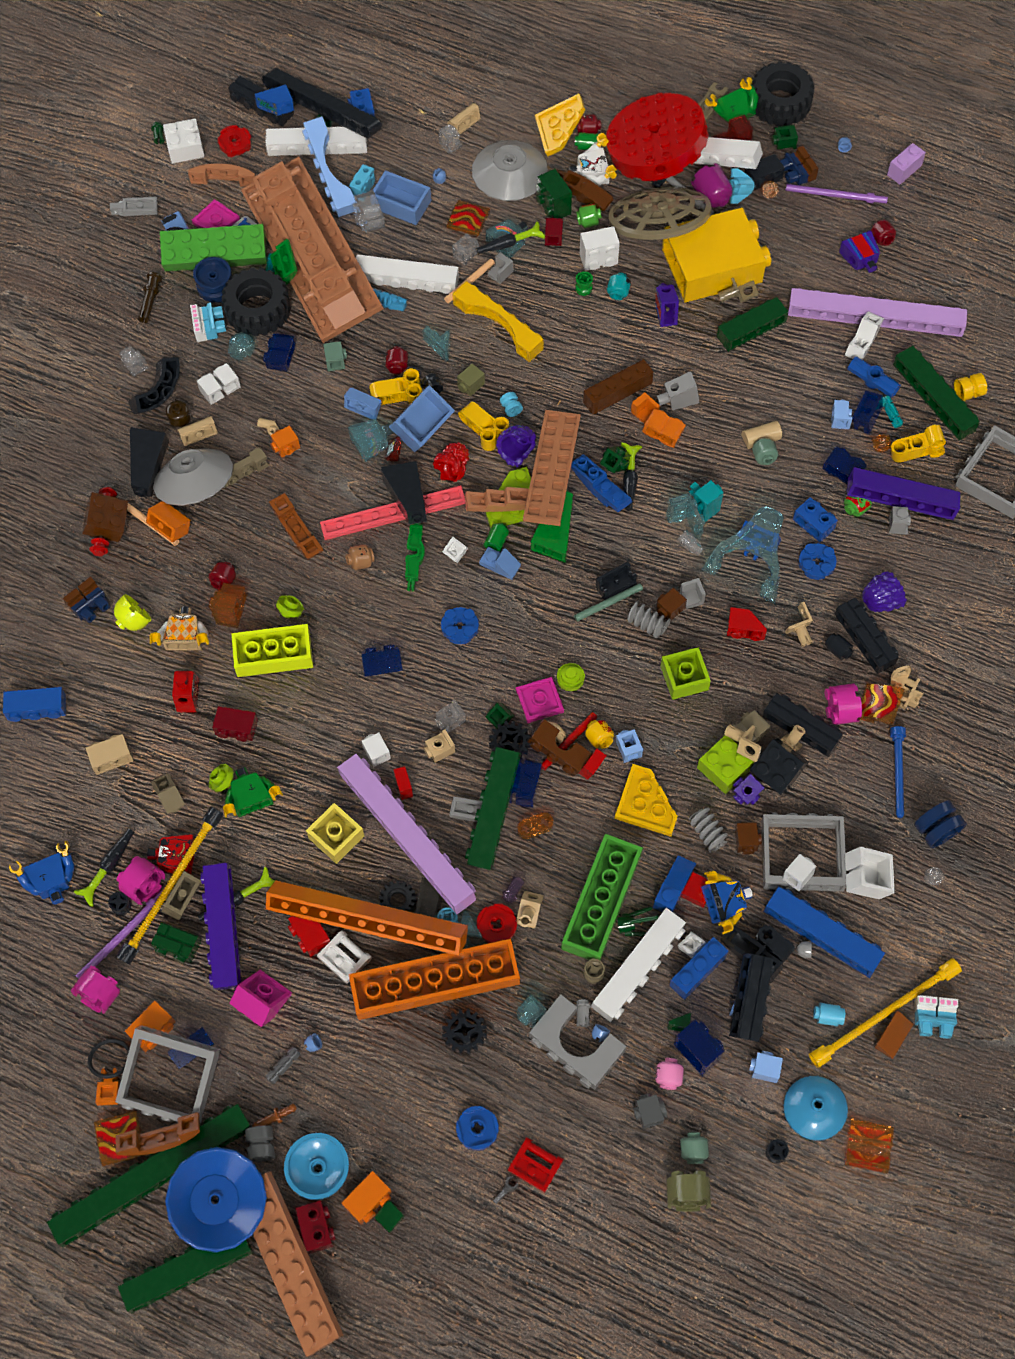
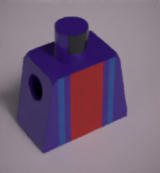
M871 230L841 242L839 253L855 270L866 268L869 273H872L877 269L876 263L880 251Z
M659 284L656 287L655 306L660 327L677 325L679 299L674 285Z

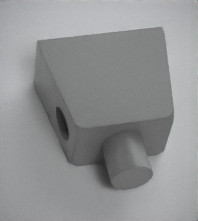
M691 371L664 384L666 392L656 396L660 406L669 403L672 410L699 403L698 389Z

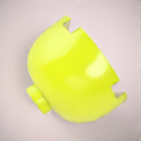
M127 594L123 595L115 604L114 616L117 619L115 623L123 630L125 628L131 631L141 630L152 619L145 609L142 610L138 606L139 603Z

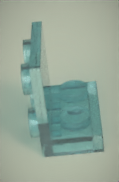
M690 493L669 499L666 515L668 523H678L686 518L696 541H701L705 520L703 515L699 514L697 510L696 500L692 499Z

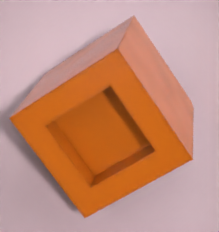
M644 392L632 402L631 413L645 424L653 409L659 410L660 405Z

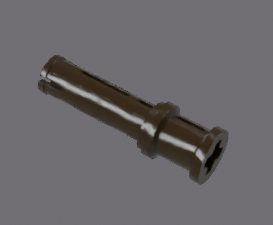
M156 272L147 273V283L143 287L145 294L138 316V321L142 323L144 319L145 323L149 322L154 298L159 293L158 286L162 281V276Z

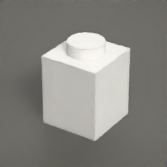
M380 733L370 734L362 740L363 749L373 767L391 759L390 752Z
M799 854L785 870L783 880L800 891L814 875L816 865L811 859Z

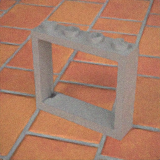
M994 425L990 432L987 431L982 438L984 440L983 443H978L973 451L975 453L974 456L968 457L964 464L966 466L964 470H959L955 477L958 479L955 486L1013 519L1015 516V500L1011 503L967 478L992 441L1015 454V436Z
M775 812L763 814L761 820L763 889L777 890L780 887L782 889L796 890L783 880V876L770 875L769 827L835 829L837 877H811L801 890L844 892L846 888L844 816H833V814L818 816L815 813L798 815L797 813L778 815Z
M143 1025L135 1028L115 1103L122 1104L121 1107L133 1110L135 1108L141 1110V1113L144 1115L153 1116L155 1114L161 1116L162 1120L168 1122L178 1121V1117L189 1115L127 1096L141 1042L146 1040L206 1058L192 1114L199 1113L201 1123L221 1049Z

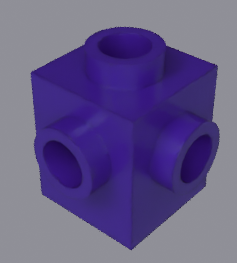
M751 774L745 779L740 777L733 784L735 787L732 790L735 794L733 798L740 805L742 803L745 805L751 803L753 805L760 798L758 794L764 787ZM745 788L749 790V794L744 792Z

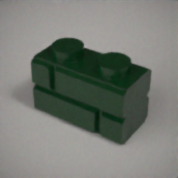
M162 922L151 945L155 949V953L164 957L169 954L174 956L173 959L184 964L185 961L189 963L193 961L196 951L201 944V939L197 935Z

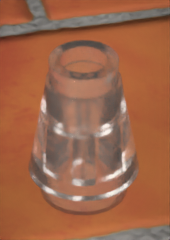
M685 530L677 539L680 546L696 556H699L705 549L692 531Z

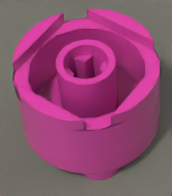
M854 683L830 686L824 691L825 698L828 700L826 716L831 718L832 723L835 725L860 721L858 718L862 716V704L860 696L856 697L855 691H858V688Z
M136 856L125 871L118 874L116 880L119 882L118 887L122 893L138 905H142L141 902H147L159 893L162 888L160 882L161 879L165 880V873L147 859Z
M91 965L71 988V992L75 997L79 994L82 998L80 1001L90 1009L98 1013L102 1011V1014H105L120 994V989L116 986L118 982L110 976L104 977L100 974L99 969Z

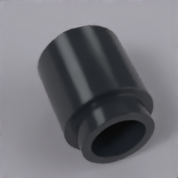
M831 634L825 642L827 649L840 660L844 658L846 660L849 659L854 652L852 650L853 645L839 634Z

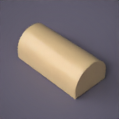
M472 103L449 120L447 126L450 132L457 137L480 120L479 106Z
M211 416L177 429L184 446L218 433Z
M778 421L744 430L741 435L747 448L751 449L762 438L773 441L782 439V430Z

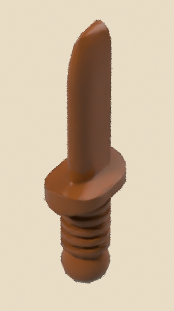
M291 1104L279 1111L276 1107L273 1109L274 1113L256 1121L252 1127L268 1126L276 1121L281 1123V1117L283 1118V1116L285 1117L291 1114V1112H295L297 1107L295 1104Z

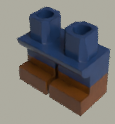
M804 146L798 147L797 151L792 154L786 153L785 158L780 160L785 167L784 171L788 170L785 175L788 184L796 182L797 185H802L816 180L819 168L813 159L810 158Z
M89 577L78 586L79 591L75 588L62 598L66 606L80 620L84 619L88 623H91L96 618L94 610L99 608L102 612H105L110 608L104 591L98 587L92 577Z

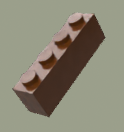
M643 359L584 390L583 403L591 414L594 415L651 385L654 371Z

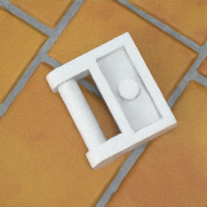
M343 930L317 955L346 984L350 982L349 974L359 972L372 959V956L369 953L365 954L347 937ZM342 943L360 960L355 963L338 947V944Z

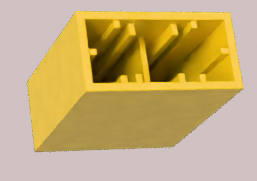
M743 207L711 215L699 228L687 234L663 239L662 251L684 303L716 295L718 292L732 287L733 282L731 278L733 277L737 287L750 281H754L755 284L763 282L765 267L771 266V255L767 246L760 247L757 241L759 239L758 225L754 219H747ZM691 221L683 222V223H680V224H677V225H678V226H681V225H684V224L689 223V222H691Z

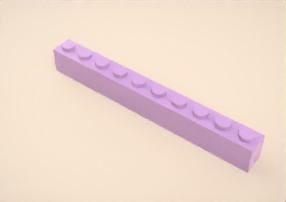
M792 288L788 308V316L860 324L862 318L869 311L884 318L881 327L958 337L963 336L967 321V309L957 307L952 308L941 305L935 306L817 290H803L801 288Z
M355 754L337 767L342 779L456 915L476 901L474 886L470 882L466 883L463 880L462 872L457 867L454 869L451 866L450 858L445 853H440L438 844L433 839H428L426 830L421 825L417 826L415 823L416 819L411 812H405L403 803L399 798L394 799L391 789L386 784L382 785L380 782L381 778L375 771L371 772L370 766L364 758L360 759Z

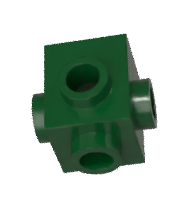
M622 446L610 447L604 452L600 464L612 473L624 471L629 466L631 455Z

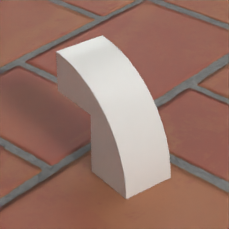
M868 311L861 320L856 336L849 343L845 356L852 359L859 357L863 360L884 318Z

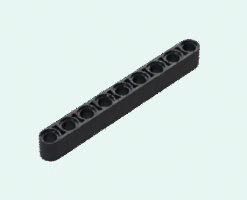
M278 68L272 69L262 77V82L266 88L273 89L286 85L293 102L367 139L382 129L381 122L376 117Z

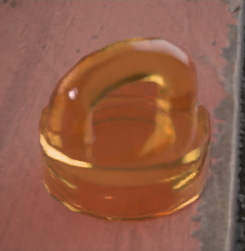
M766 181L761 186V193L765 198H774L778 193V186L773 181Z
M881 434L872 438L876 452L881 453L889 450L891 447L890 435Z

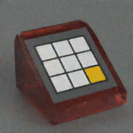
M397 436L388 444L385 455L386 460L397 462L402 448L400 437Z

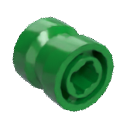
M582 271L576 275L575 290L577 294L587 296L592 292L593 276L591 273Z

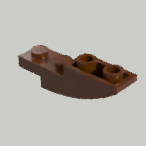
M557 169V172L572 191V195L576 196L577 201L586 205L595 204L597 209L600 208L601 211H605L614 200L608 192L571 170H568L566 173Z

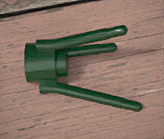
M651 906L629 914H622L623 917H617L619 933H625V937H644L646 933L632 931L635 929V923L657 920L659 917L656 915L634 919V916L651 911L653 909Z

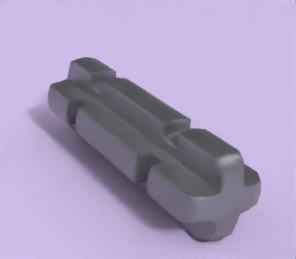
M291 1047L287 1051V1055H284L273 1067L274 1070L268 1072L266 1079L270 1083L275 1084L279 1080V1076H282L293 1064L292 1061L300 1056V1052L295 1047Z

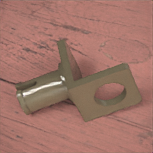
M734 277L731 278L733 282L732 287L718 292L722 303L733 297H739L742 303L759 295L754 281L737 287ZM747 287L753 288V292L750 295L743 293Z

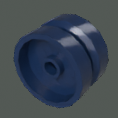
M208 257L196 264L193 270V278L200 297L211 303L222 301L223 288L226 287L225 284L229 279L232 280L231 268L225 260L218 257Z
M950 800L933 807L914 824L920 834L927 833L924 840L931 849L949 841L967 826L966 821L961 815H954L957 809Z

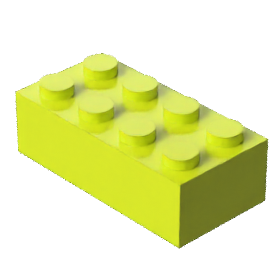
M308 624L231 633L234 669L237 677L313 668Z

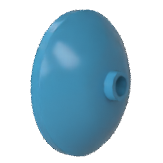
M820 1076L801 1078L792 1084L784 1098L785 1118L793 1131L803 1138L815 1141L829 1139L836 1135L846 1122L848 1114L846 1098L841 1089L827 1078ZM814 1102H819L821 1108H816Z
M312 1133L298 1139L288 1150L284 1162V1173L289 1186L298 1195L312 1200L324 1199L336 1193L343 1186L349 1172V1159L345 1148L336 1138L324 1133ZM317 1165L322 1166V1170L320 1172L314 1171Z

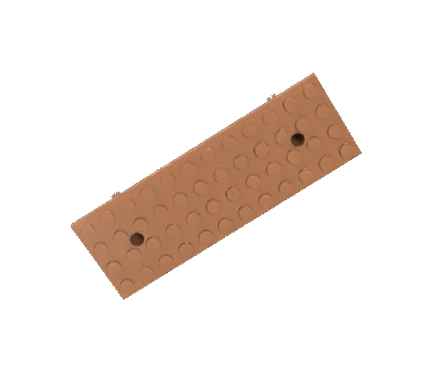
M300 157L293 159L285 165L281 161L253 177L254 182L241 189L258 223L264 225L266 238L273 251H276L278 244L285 239H289L297 267V274L290 283L323 343L384 309Z

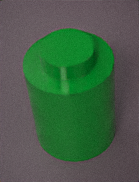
M579 133V136H575V146H578V150H588L595 142H598L597 136L599 134Z
M497 523L492 525L484 542L486 549L490 547L501 552L509 534V530L504 524Z

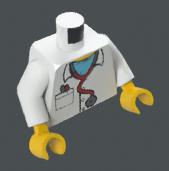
M600 133L597 136L598 142H595L588 150L578 156V165L569 166V170L589 179L598 186L609 184V178L615 179L617 175L615 173L616 168L613 165L608 166L604 149L601 148V146H606L609 142L604 133Z

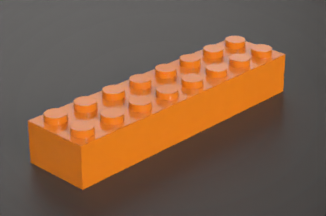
M511 939L462 949L460 955L443 953L349 974L358 1020L520 985V976Z

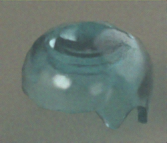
M247 333L233 335L228 343L229 355L237 360H243L245 356L250 357L255 350V341Z

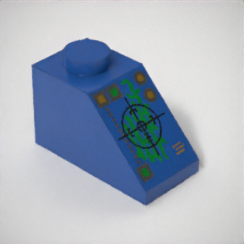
M286 85L254 94L256 105L259 109L276 115L294 111L292 97Z

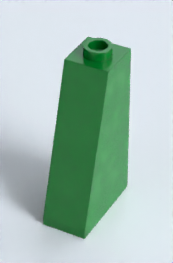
M567 490L560 526L538 525L531 540L532 551L566 562L573 493Z

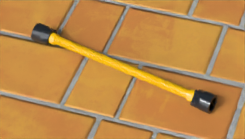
M210 806L202 819L204 821L202 829L199 831L198 836H196L197 838L192 842L191 847H189L190 849L185 854L186 856L182 858L183 860L178 865L179 867L172 874V878L167 882L166 887L161 892L162 894H160L156 903H154L155 905L150 909L149 914L144 919L145 921H143L139 930H137L138 932L134 935L135 937L128 944L124 943L116 956L117 958L129 965L132 963L139 951L137 947L139 946L140 939H142L141 937L146 932L145 930L149 928L150 923H152L151 921L156 917L157 912H159L158 910L163 905L162 903L166 901L169 896L168 894H170L174 885H176L175 883L180 878L179 876H181L185 867H187L186 865L194 856L193 854L201 845L200 843L205 838L204 836L208 834L207 832L211 831L212 827H217L224 816L223 813Z

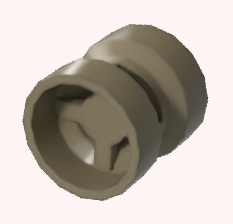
M590 959L586 962L584 977L587 982L597 984L602 981L605 971L602 961Z

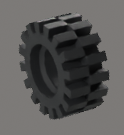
M396 880V883L393 884L392 881L389 882V886H384V890H381V896H379L380 905L414 912L417 900L415 891L410 884L407 885L405 881L400 883V880ZM400 893L406 897V902L403 906L395 907L390 903V899L394 894Z

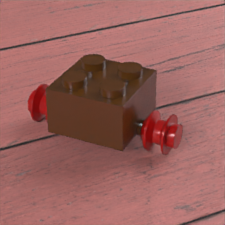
M111 487L100 489L99 494L92 492L87 502L82 534L97 537L91 539L93 546L89 548L95 556L107 554L108 549L105 548L109 546L107 540L119 542L124 533L128 501L115 498L117 492Z

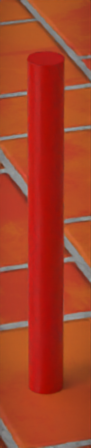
M592 712L558 748L566 750L588 728V724L598 718L597 715ZM546 758L540 764V767L546 770L552 762Z

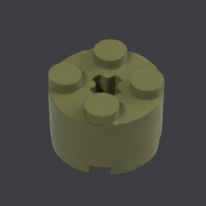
M683 1171L671 1172V1177L666 1180L667 1207L669 1209L675 1206L676 1211L695 1212L700 1211V1206L706 1205V1209L711 1207L710 1179L706 1176L705 1171H695L693 1174H684Z

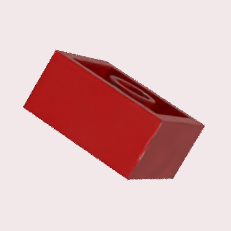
M599 749L594 750L579 774L588 780L594 775L607 755Z
M406 767L393 769L401 800L413 797Z
M692 872L681 897L704 908L706 901L701 886H705V882L708 879Z

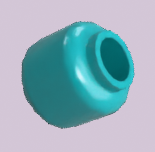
M624 273L612 275L607 285V293L610 298L614 300L626 298L631 286L630 279Z

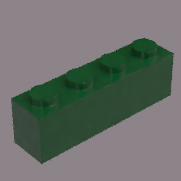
M778 297L772 300L769 299L762 305L753 307L748 312L739 314L734 319L718 326L717 338L729 352L786 323L789 311Z

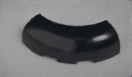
M179 357L161 358L155 364L156 376L151 389L144 394L135 395L128 401L134 414L151 411L162 405L171 396L179 378Z

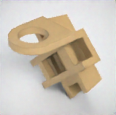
M910 666L897 668L890 677V686H892L893 692L897 694L898 701H900L896 706L906 709L907 705L916 708L924 694L915 690L920 679L917 678L914 681L908 678L911 672Z

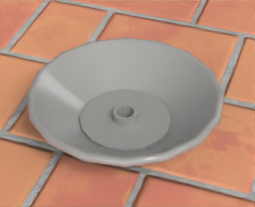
M504 140L488 145L477 154L472 165V178L477 187L489 197L502 201H519L532 196L537 192V176L547 172V162L541 152L532 145L517 140Z
M200 448L185 450L174 456L160 469L155 477L153 490L157 498L166 504L184 506L199 503L212 497L225 487L232 476L233 463L227 454L218 449Z

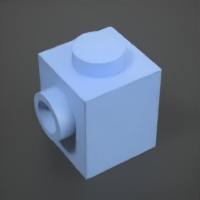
M767 1051L757 1053L756 1057L751 1058L749 1070L753 1071L752 1078L777 1083L780 1077L783 1058L775 1057L773 1053Z

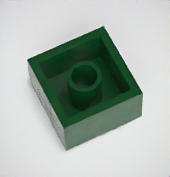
M552 169L537 176L536 200L539 205L543 206L546 215L550 218L559 219L571 215L572 191L557 170Z

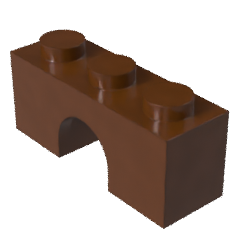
M544 719L527 742L531 744V748L535 751L544 753L550 762L558 763L562 766L563 771L567 774L577 775L592 753L577 742L569 750L558 748L555 739L560 730Z

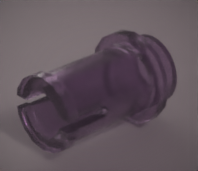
M514 876L508 888L502 892V898L508 903L516 901V896L525 882L521 878Z

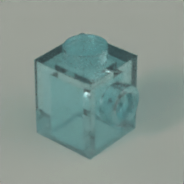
M530 995L517 1009V1019L524 1026L528 1025L533 1029L546 1013V1007Z

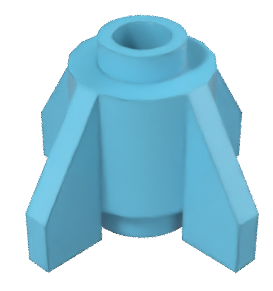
M736 168L731 169V177L734 178L730 180L734 195L730 198V204L741 202L752 193L755 187L752 178Z

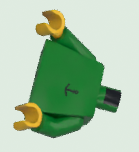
M751 77L747 78V83L742 79L740 82L742 88L719 98L718 102L715 101L716 96L714 94L710 95L713 101H709L708 98L705 99L707 106H712L714 111L726 122L732 124L739 123L741 130L750 127L748 118L756 114L755 110L759 97L754 87L751 86Z
M242 767L235 771L238 779L230 782L231 788L227 790L222 809L225 818L229 813H233L234 816L237 813L238 817H242L273 805V801L276 800L275 796L279 794L283 796V793L279 786L266 777H259L257 772L248 774L246 767Z

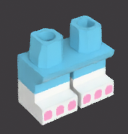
M211 302L204 307H198L197 304L190 305L197 342L218 338L217 333L226 331L224 320L215 321V319L224 318L222 306L212 307Z
M918 995L914 1000L915 1025H918L920 1036H932V1027H939V1037L950 1039L953 1035L954 1027L957 1025L956 1011L958 999L939 997L937 1000V997Z

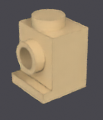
M446 729L425 741L426 747L424 751L427 757H432L435 763L455 753V745Z

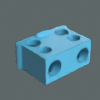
M362 164L359 171L354 175L349 187L355 199L364 201L375 183L374 168Z

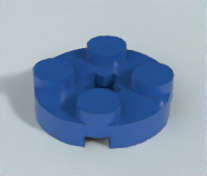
M818 543L807 544L799 556L798 565L800 570L802 569L805 572L804 575L808 578L821 580L831 575L837 563L834 549ZM818 558L822 562H820L819 565L815 564V561H813V559Z
M463 607L447 610L441 621L442 634L454 644L470 642L479 631V622L474 611ZM459 622L465 624V626H462V629H458V626L455 625Z
M482 1106L467 1108L456 1123V1133L459 1141L467 1149L475 1151L490 1147L496 1141L499 1133L496 1116ZM475 1123L484 1127L480 1134H476L475 1131L472 1132L471 1128H474Z

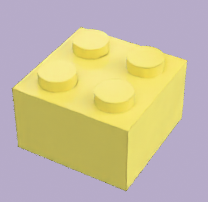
M335 803L306 830L308 839L336 864L364 837L363 828Z

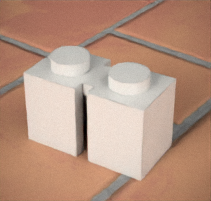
M227 363L217 367L213 374L209 373L197 380L199 391L210 405L224 398L220 390L223 389L229 395L241 387L237 375Z

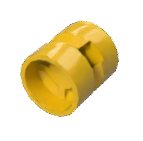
M982 373L970 375V378L962 377L954 381V390L961 400L966 401L973 397L986 395L987 382Z

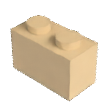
M123 734L113 735L108 740L94 742L85 748L96 775L133 762L130 749Z

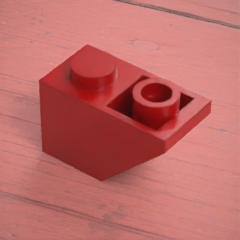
M730 608L727 636L735 639L749 638L753 641L765 640L767 628L749 609Z
M293 916L288 918L290 925L287 927L293 937L297 935L300 939L298 945L303 953L308 952L309 956L312 957L330 942L328 935L319 922Z

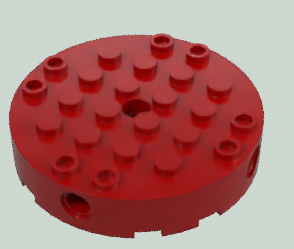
M657 93L639 98V100L622 109L614 117L607 129L606 138L609 142L606 146L613 166L625 177L630 179L634 177L641 178L642 181L662 180L684 171V167L689 164L693 165L699 159L701 151L707 145L709 136L704 112L696 101L681 94Z

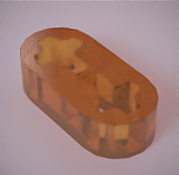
M544 812L520 821L517 827L518 835L522 839H530L549 832L554 825L553 817L549 813ZM542 819L549 821L548 826L541 824ZM526 825L527 828H530L529 833L522 831L523 826Z

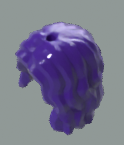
M523 425L510 426L502 431L497 438L496 447L498 448V454L501 455L503 460H506L508 465L519 467L536 445L535 432Z
M889 571L875 575L862 592L863 602L873 612H890L904 607L907 602L903 586L894 577V574Z

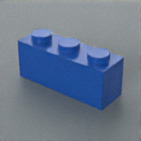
M62 687L3 692V714L7 720L12 722H18L21 719L39 720L44 717L55 719L60 716H66V694Z
M713 937L671 979L669 986L685 1000L727 957L728 950Z

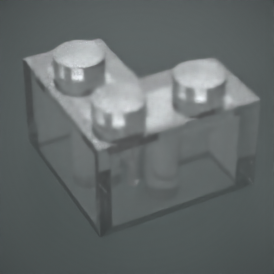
M374 191L355 195V203L352 206L356 225L359 224L361 230H365V233L384 228V215Z

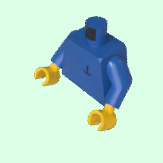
M67 841L64 842L66 849H61L59 843H57L56 850L59 853L23 867L24 871L21 870V863L17 860L16 862L19 865L17 870H13L9 864L10 871L17 874L16 878L25 890L34 896L40 895L42 899L50 897L52 904H59L64 900L61 892L69 888V882L72 880L75 869L71 854L67 851L69 849V842Z

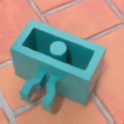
M711 480L703 487H700L696 482L690 485L691 490L689 493L694 497L692 512L703 523L720 511L724 493L722 488L718 484L715 485Z

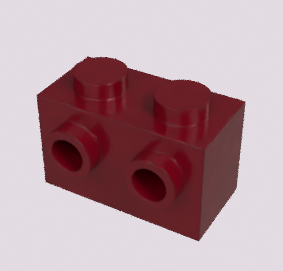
M218 706L212 728L215 735L220 738L232 737L242 742L247 740L253 741L258 718L256 712Z
M317 1201L295 1208L307 1253L311 1254L334 1247L332 1241L336 1240L333 1227L328 1226L327 1219L331 1218L328 1206H323L322 1201Z

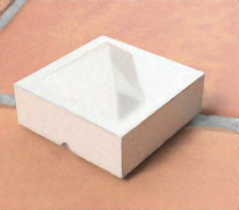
M452 537L442 552L458 563L468 550V547Z
M691 931L678 944V948L690 958H693L707 943Z

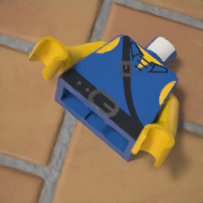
M716 871L704 872V875L708 877V881L701 888L712 924L718 923L719 926H722L724 929L722 934L731 932L734 929V925L742 917V911L747 909L745 900L752 898V890L750 887L741 888L739 881H732L730 877L719 874Z

